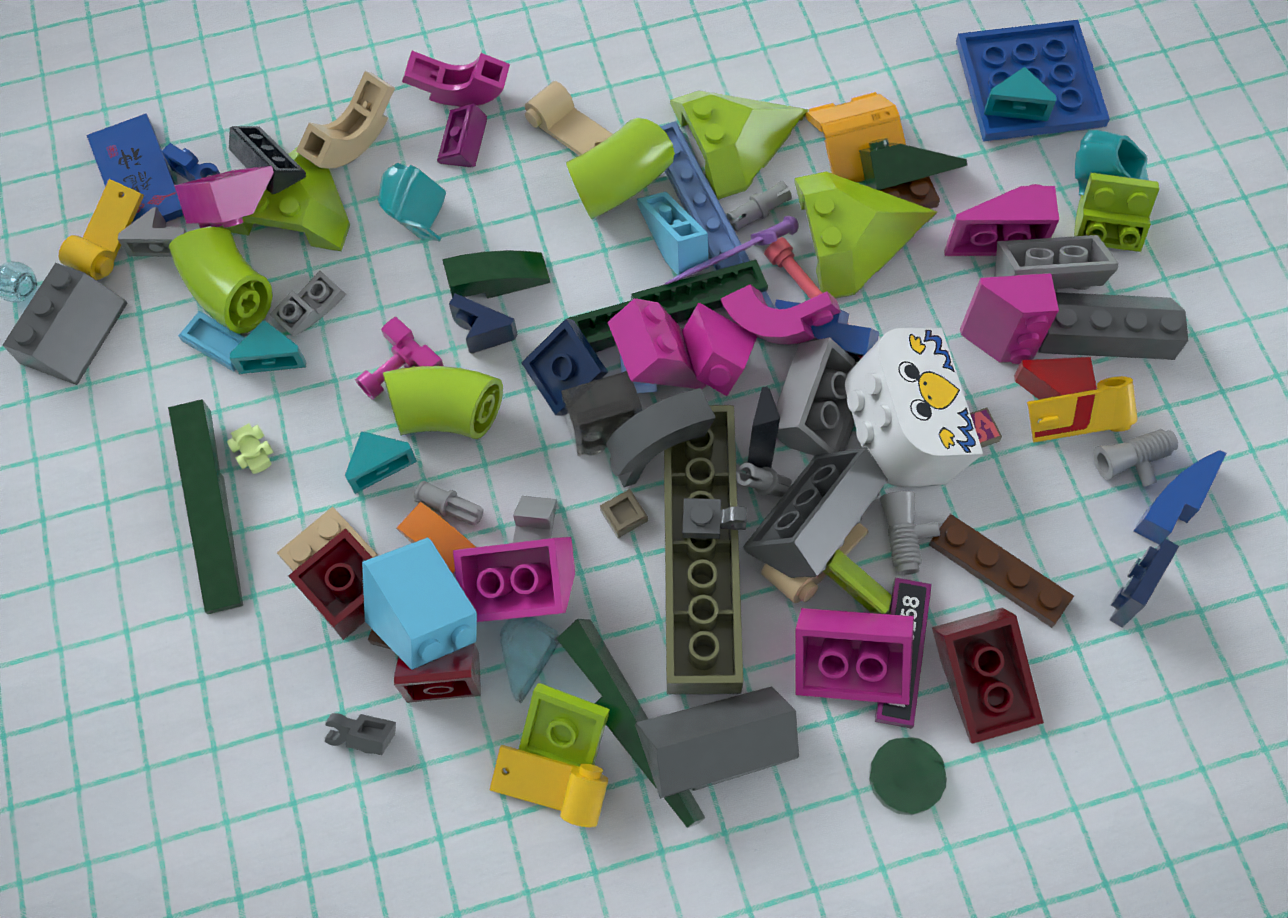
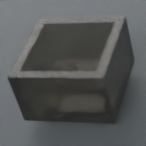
M627 371L561 391L566 423L578 456L584 454L592 456L603 452L607 448L606 443L612 434L626 421L642 411V405L636 388L630 380Z

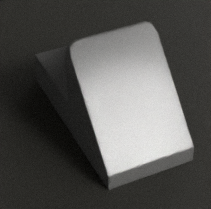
M154 207L118 234V241L129 256L172 257L169 249L170 242L187 231L185 228L175 226L166 227V221L158 208Z
M522 495L513 515L516 525L513 543L551 538L557 499Z

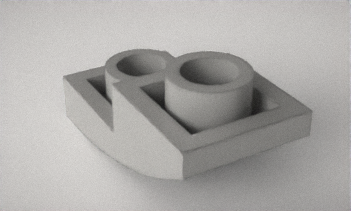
M319 271L298 294L292 290L270 313V316L292 336H296L326 315L342 300L346 293L324 273Z

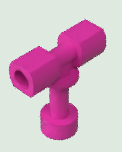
M394 317L381 329L383 336L393 345L391 348L393 356L372 374L365 370L355 381L362 391L374 400L384 391L381 386L384 382L383 372L396 370L402 366L410 368L413 365L415 367L444 365L442 359L427 345L421 347L415 342L412 331L401 320Z

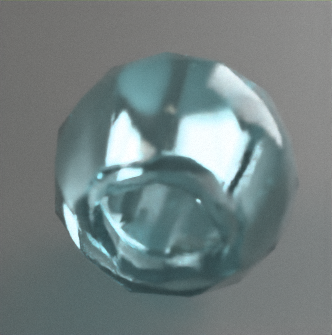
M10 261L0 266V297L3 300L20 303L33 296L37 288V280L30 267L16 261Z

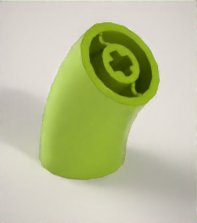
M635 118L629 120L622 128L602 143L567 161L566 165L589 217L594 219L621 205L650 185L673 163L675 152L670 138L659 125L648 119Z
M220 227L199 228L181 234L170 242L169 249L183 282L198 304L214 320L227 329L241 334L255 329L265 319L271 307L273 297L271 284L266 277L255 271L245 261L235 244L230 230Z
M419 366L383 372L400 436L418 432L440 431L456 433L478 440L490 429L501 406L503 397L501 379L477 371L445 366Z

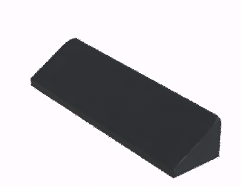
M260 126L230 127L229 150L246 168L272 166L274 173L266 187L270 194H277L306 177V172Z
M767 386L761 389L752 425L747 463L759 468H772L780 423V415L770 388Z

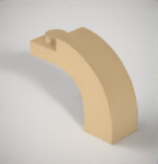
M365 71L350 104L341 116L325 125L308 123L296 152L320 168H338L352 162L369 148L384 128L388 117L383 113L395 87L373 73Z

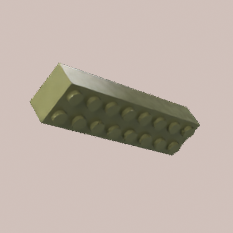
M709 405L716 418L706 435L676 444L664 450L667 694H741L743 688L738 530L720 529V539L683 538L682 533L684 498L721 499V510L738 506L734 405Z

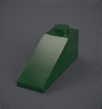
M888 138L869 142L870 148L859 150L866 186L876 190L968 166L967 159L904 144L890 143Z

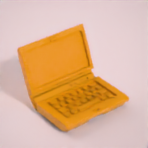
M876 92L851 98L850 102L839 105L830 103L814 107L805 114L806 119L820 132L824 133L826 138L824 142L832 174L854 182L865 180L859 150L870 148L869 142L888 138L890 143L906 145L896 105Z

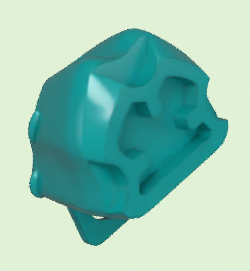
M1101 130L1086 132L1080 142V150L1076 152L1075 179L1079 183V196L1084 195L1091 173L1149 180L1146 169L1147 155L1126 135L1122 136Z
M395 163L382 175L379 197L377 198L379 205L386 214L402 224L421 240L427 238L438 242L441 241L442 238L430 228L442 208L446 191L413 165L408 167Z

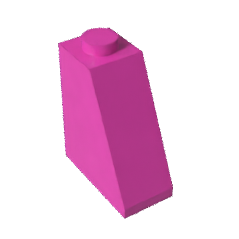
M698 303L682 330L697 380L728 396L745 369L758 336L703 304Z

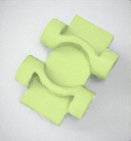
M248 423L231 432L233 438L229 439L227 443L233 453L238 450L242 453L235 457L242 469L249 466L252 473L256 474L272 465L268 455L274 452L268 441L260 443L259 439L265 436L259 425L251 427Z

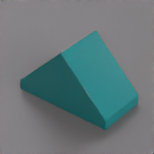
M1023 67L991 89L984 114L1048 121L1056 102V95L1026 67Z
M265 320L230 352V360L239 374L306 368V360L298 345Z
M361 431L345 477L356 494L416 463L417 460L408 442Z

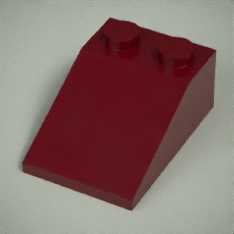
M998 608L932 627L940 661L971 744L1044 723L1019 623L1014 613L1004 608Z

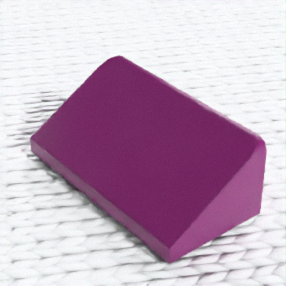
M474 103L450 110L437 158L438 163L462 167L476 166L487 123V116Z

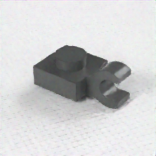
M684 498L683 538L720 539V529L746 530L747 507L734 506L721 510V499Z
M332 713L326 720L325 726L334 727L338 731L330 730L324 742L332 746H339L346 741L347 748L360 750L367 754L383 755L395 736L396 722L360 714L357 720L339 713Z

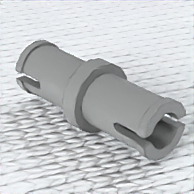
M780 181L777 185L760 195L755 193L750 196V201L728 212L727 218L729 222L740 216L742 217L731 224L733 229L739 231L758 218L764 219L769 216V211L791 200L790 190L777 196L778 193L788 188V186L783 181Z

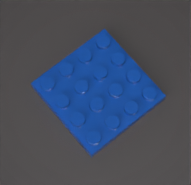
M1078 20L958 33L956 45L983 142L1107 127L1110 120ZM1023 67H1026L1056 95V102L1048 121L984 114L991 89Z

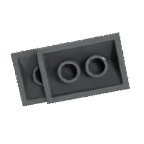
M772 686L636 722L635 724L660 799L690 789L696 791L799 758L796 710Z

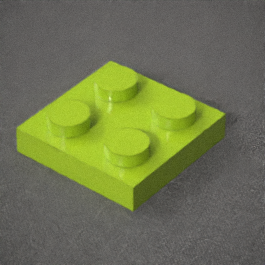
M538 683L533 690L519 750L579 767L581 764L594 765L610 709Z

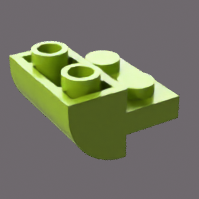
M1091 173L1085 193L1080 196L1074 236L1098 235L1107 248L1141 252L1151 225L1150 215L1160 189L1159 183L1157 181Z

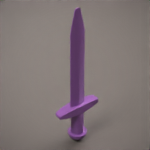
M786 216L783 222L750 235L752 240L686 270L666 282L665 285L689 277L755 245L762 246L777 241V238L788 233L793 235L797 232L799 223L793 216Z

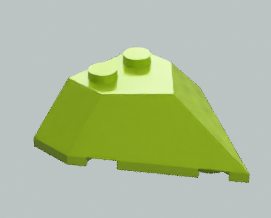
M700 90L670 99L671 107L681 127L689 126L705 159V176L718 200L746 191L753 183V178L768 164L791 135L795 125L799 120L802 121L806 112H808V109Z
M296 147L288 155L306 172V177L277 194H270L265 189L253 214L242 217V224L225 228L230 230L231 233L247 236L250 235L253 224L305 232L310 246L342 252L350 228V222L329 168L318 167L296 152L298 148Z
M827 171L794 178L801 210H806L817 256L816 274L820 291L822 293L827 291L835 299L855 295L877 271L884 267L914 237L915 233L926 222L928 223L937 214V211Z

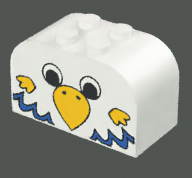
M896 328L889 330L848 372L845 380V391L848 408L852 412L856 425L857 439L861 443L862 448L867 447L888 479L886 483L899 487L946 485L983 455L942 328Z

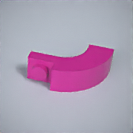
M412 50L402 82L431 93L429 100L436 103L458 107L474 103L478 106L494 100L502 93L510 64L480 53L479 57L470 64L451 65Z
M751 284L721 298L724 308L734 321L758 336V338L776 344L790 345L812 340L814 335L810 326L824 325L833 319V315L841 312L837 300L827 291L788 309L768 307L762 293Z

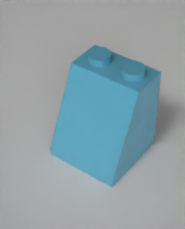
M428 537L362 562L365 622L411 670L476 642L477 612Z

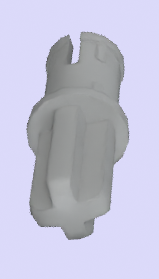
M743 463L739 466V469L746 471L747 474L736 472V479L740 485L752 487L758 494L762 495L773 494L783 497L792 483L790 478L777 474L773 468H759L750 463Z
M426 481L420 482L414 493L415 502H422L426 506L439 511L443 517L450 515L470 525L478 524L484 512L481 506L458 497L456 491H445Z

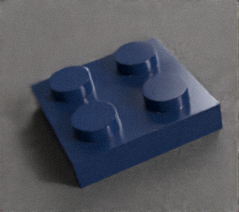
M565 319L521 362L547 404L557 416H563L608 373L572 319Z
M1165 539L1156 549L1150 546L1142 558L1137 559L1127 575L1130 580L1125 587L1120 588L1110 604L1116 608L1109 619L1110 621L1123 628L1146 606L1177 552L1178 545Z

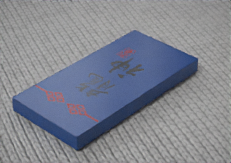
M147 113L86 135L105 187L108 180L111 179L144 194L132 223L154 207L158 208L166 222L184 216L174 186L175 182L166 159L161 152V146Z

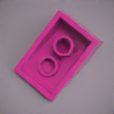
M1040 184L1020 186L956 214L944 249V255L996 256L998 241L1051 238L1059 222L1055 186H1042Z
M634 298L608 321L632 382L692 389L701 388V390L706 387V384L696 379L683 337V329L658 302Z

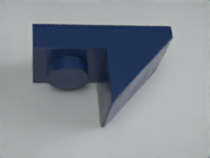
M456 293L449 302L454 322L461 328L470 330L466 336L469 353H476L516 339L518 334L514 318Z

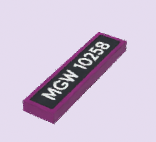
M896 577L894 579L889 614L914 616L909 705L877 702L875 722L910 729L914 727L932 584Z

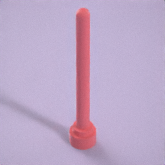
M784 237L777 239V241L767 247L764 252L767 259L772 265H778L779 268L784 267L810 299L822 294L820 289L793 259V247Z

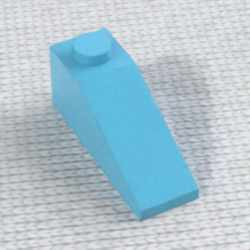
M667 192L637 198V205L665 262L677 275L708 260V233Z

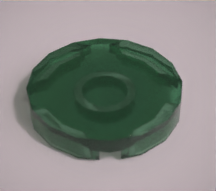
M914 737L895 738L886 742L877 750L869 769V782L876 798L884 807L897 814L904 815L923 813L934 806L943 795L947 777L944 769L945 765L940 754L932 745Z

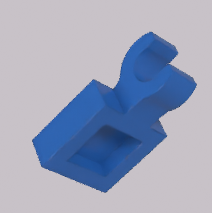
M169 143L161 151L170 168L188 181L220 174L217 166L212 163L197 164L199 162L198 158L186 148L181 150Z

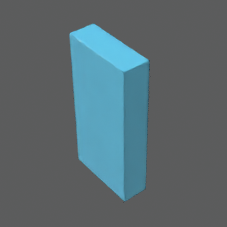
M198 311L178 335L184 343L234 372L236 368L230 360V352L245 337L227 329L213 318Z

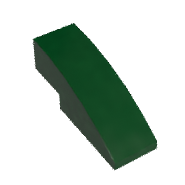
M487 251L442 259L452 297L455 293L463 297L485 293L487 299L550 283L542 252Z

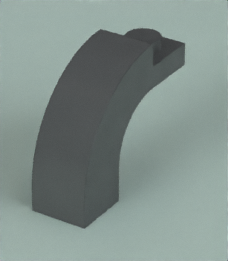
M701 388L676 394L647 407L626 421L612 434L606 443L611 454L610 466L614 475L619 477L623 487L636 484L646 465L662 451L676 444L706 435L716 417Z

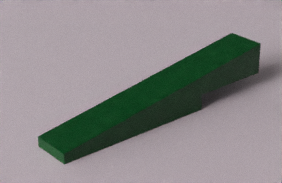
M755 259L666 285L631 293V301L635 298L658 302L675 322L679 323L690 318L698 303L711 310L724 307L721 298L751 284L762 293L768 290V284ZM631 301L567 319L575 321L596 353L616 346L608 321Z
M203 399L168 407L205 613L208 615L243 606L227 493L225 480L219 468L211 410Z
M577 618L556 639L601 694L602 697L594 704L610 709L606 726L656 788L635 727L636 722L648 720V717L590 619ZM690 790L664 797L687 828L695 826L705 819Z

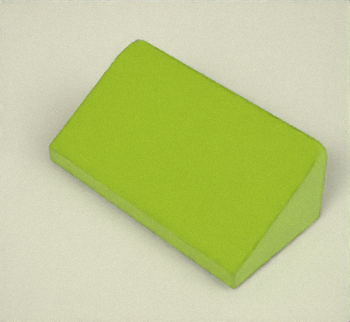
M836 550L827 562V567L823 572L870 613L885 614L889 610L891 594L842 551Z

